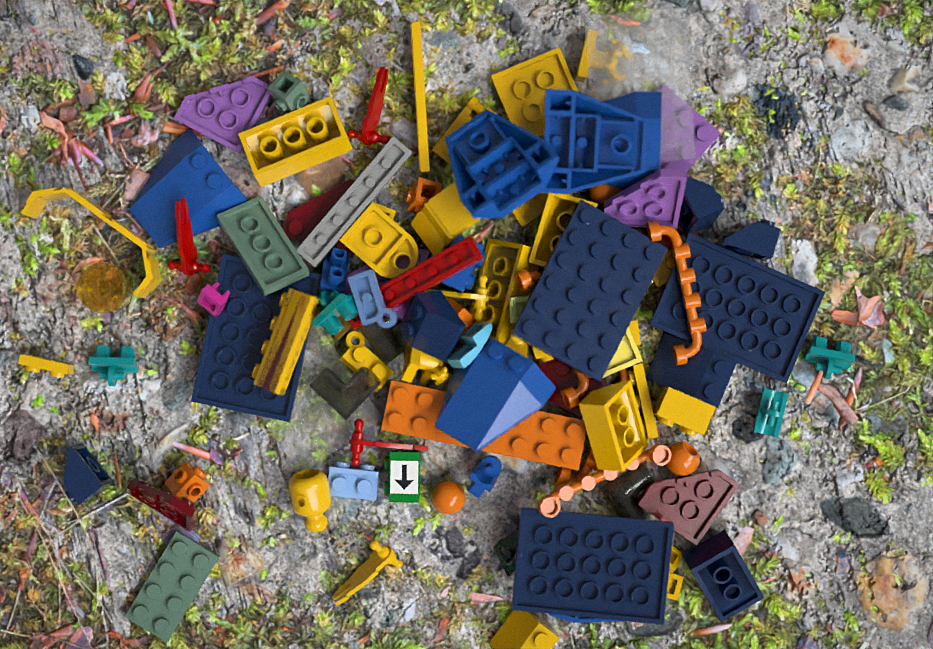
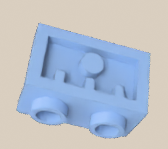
M335 461V465H330L328 468L331 496L376 501L380 470H374L375 465L360 464V468L350 467L349 462Z

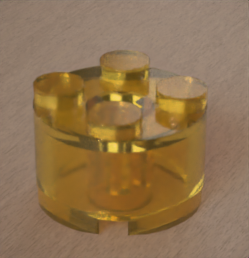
M95 263L86 268L83 274L80 275L77 282V294L80 301L90 310L97 313L112 314L121 311L130 304L133 296V282L128 272L123 268L109 263ZM109 285V290L102 292L101 288Z

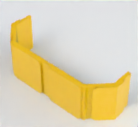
M454 182L424 204L423 209L418 212L410 224L434 256L445 250L455 237L482 218L474 219L460 201L456 182Z
M50 188L31 193L25 202V207L20 212L25 216L36 219L48 201L73 198L141 247L146 277L133 295L146 298L150 292L155 290L161 281L158 258L155 256L156 250L153 249L154 246L123 223L112 219V215L72 188Z

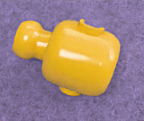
M306 469L295 473L288 482L293 510L296 514L306 517L304 525L309 532L323 531L328 525L327 517L323 513L330 508L332 503L327 476L319 469Z

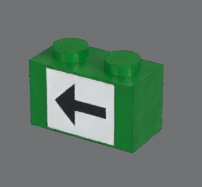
M391 450L390 456H385V471H389V481L384 483V496H389V502L419 503L421 451Z

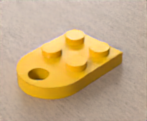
M373 202L340 238V241L377 274L391 280L416 266L419 261V249L413 237ZM400 256H407L410 259V265L406 269H399L396 265V261Z

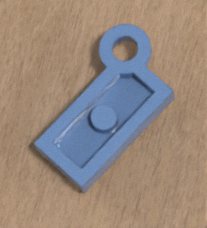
M370 269L348 277L362 325L367 326L377 322L382 328L394 326L397 321V315L393 309L386 308L374 270ZM385 313H388L390 315V321L388 323H385L383 321V315Z

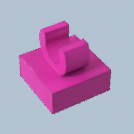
M218 282L214 283L212 287L207 284L201 290L197 300L202 307L215 317L223 311L230 295L229 291H226L223 295L217 292L220 285Z

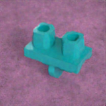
M333 290L331 293L322 291L318 296L320 301L318 309L321 312L311 322L315 328L323 327L329 335L339 333L344 326L338 317L341 315L345 321H348L359 313L354 303L355 300L352 292L349 295H345L343 293L339 294L336 290Z
M819 336L813 338L810 348L804 354V361L816 363L815 370L823 371L824 379H830L832 373L840 374L841 369L848 370L850 364L855 362V354H851L850 342L837 341L834 350L826 349L827 339Z
M96 346L94 356L89 357L88 364L92 366V371L100 372V379H108L109 386L115 387L117 379L125 380V373H138L139 366L135 360L134 349L131 346L119 347L118 357H111L110 347Z
M763 388L752 432L778 438L789 394Z

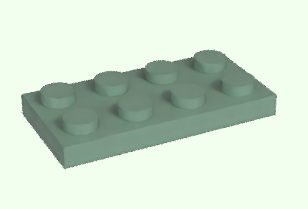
M261 195L216 215L217 222L264 296L309 276V269Z
M179 530L176 531L126 613L125 618L167 643L220 555Z

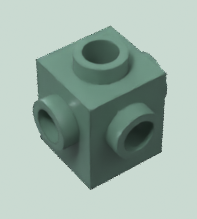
M285 71L267 88L274 99L273 105L283 113L285 111L290 113L304 107L310 99L306 91V84L298 77H294Z

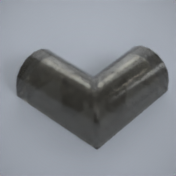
M383 315V321L388 323L390 317ZM397 320L391 328H382L377 322L357 328L385 365L405 351L391 332L392 329L402 322L400 320Z
M327 367L310 384V387L338 414L347 420L381 382L375 373L367 367H361L347 383L342 381Z
M643 462L639 463L637 469H628L614 480L600 487V490L618 517L648 518L642 507L636 503L637 499L635 498V495L643 491L649 482L654 481Z

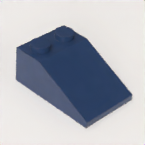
M664 333L646 374V379L675 389L718 408L737 361L700 347V350L694 356L687 358V364L676 365L672 346L683 344L685 348H688L691 343Z
M725 529L681 554L721 623L765 598Z

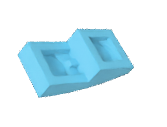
M477 322L460 336L465 345L447 359L452 368L464 369L476 358L491 333L493 326L490 322Z

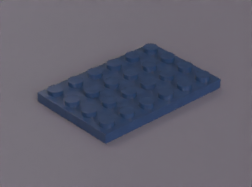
M579 200L510 334L596 382H601L668 248L655 241H651L647 236L587 202Z
M688 233L683 243H688L691 257L685 259L687 268L693 267L696 276V282L691 283L692 293L698 292L701 300V307H696L697 317L703 316L706 324V331L701 332V347L787 384L825 291L692 233ZM675 261L648 325L692 343Z
M223 254L217 282L220 284L217 292L223 295L226 291H229L230 295L223 311L217 317L210 313L191 402L291 422L310 329L285 395H278L253 384L255 378H252V373L256 364H261L264 357L261 354V350L265 340L270 341L273 331L270 330V326L274 316L279 317L282 307L279 306V302L283 293H288L290 288L317 298L321 274L309 272V276L264 296L241 258Z
M521 507L511 610L664 625L674 523L559 511L556 516L549 518L542 515L538 508Z

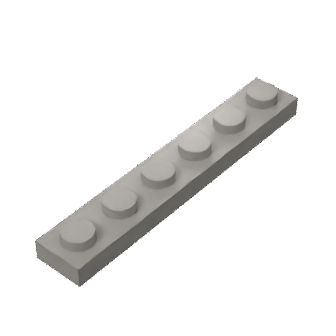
M393 136L296 251L316 268L413 153Z

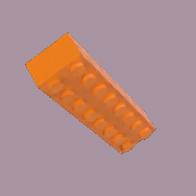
M391 380L381 430L467 447L435 427L446 391ZM538 410L481 450L579 471L587 430L583 419Z

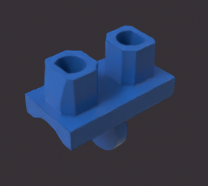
M333 248L323 258L319 283L320 291L332 292L336 290L339 294H344L349 261L346 250Z
M488 455L478 460L469 477L471 480L467 488L469 493L480 498L485 490L488 492L492 490L502 469V463L498 457Z

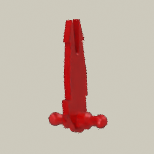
M380 66L375 79L376 82L369 101L366 118L364 117L362 129L359 131L349 129L347 131L349 138H357L364 145L376 144L378 142L385 145L390 141L388 135H379L376 132L383 107L389 69H385Z
M180 198L181 202L176 201L175 217L178 251L181 260L179 262L169 261L168 268L171 270L178 269L179 272H183L185 275L196 274L199 271L208 273L210 266L206 263L199 264L197 261V247L194 246L193 231L188 213L189 208L186 199Z
M362 419L355 420V431L352 432L351 439L348 444H351L352 458L350 462L353 466L360 464L359 457L360 453L363 452V445L428 451V446L365 441L364 433L362 432L364 425Z

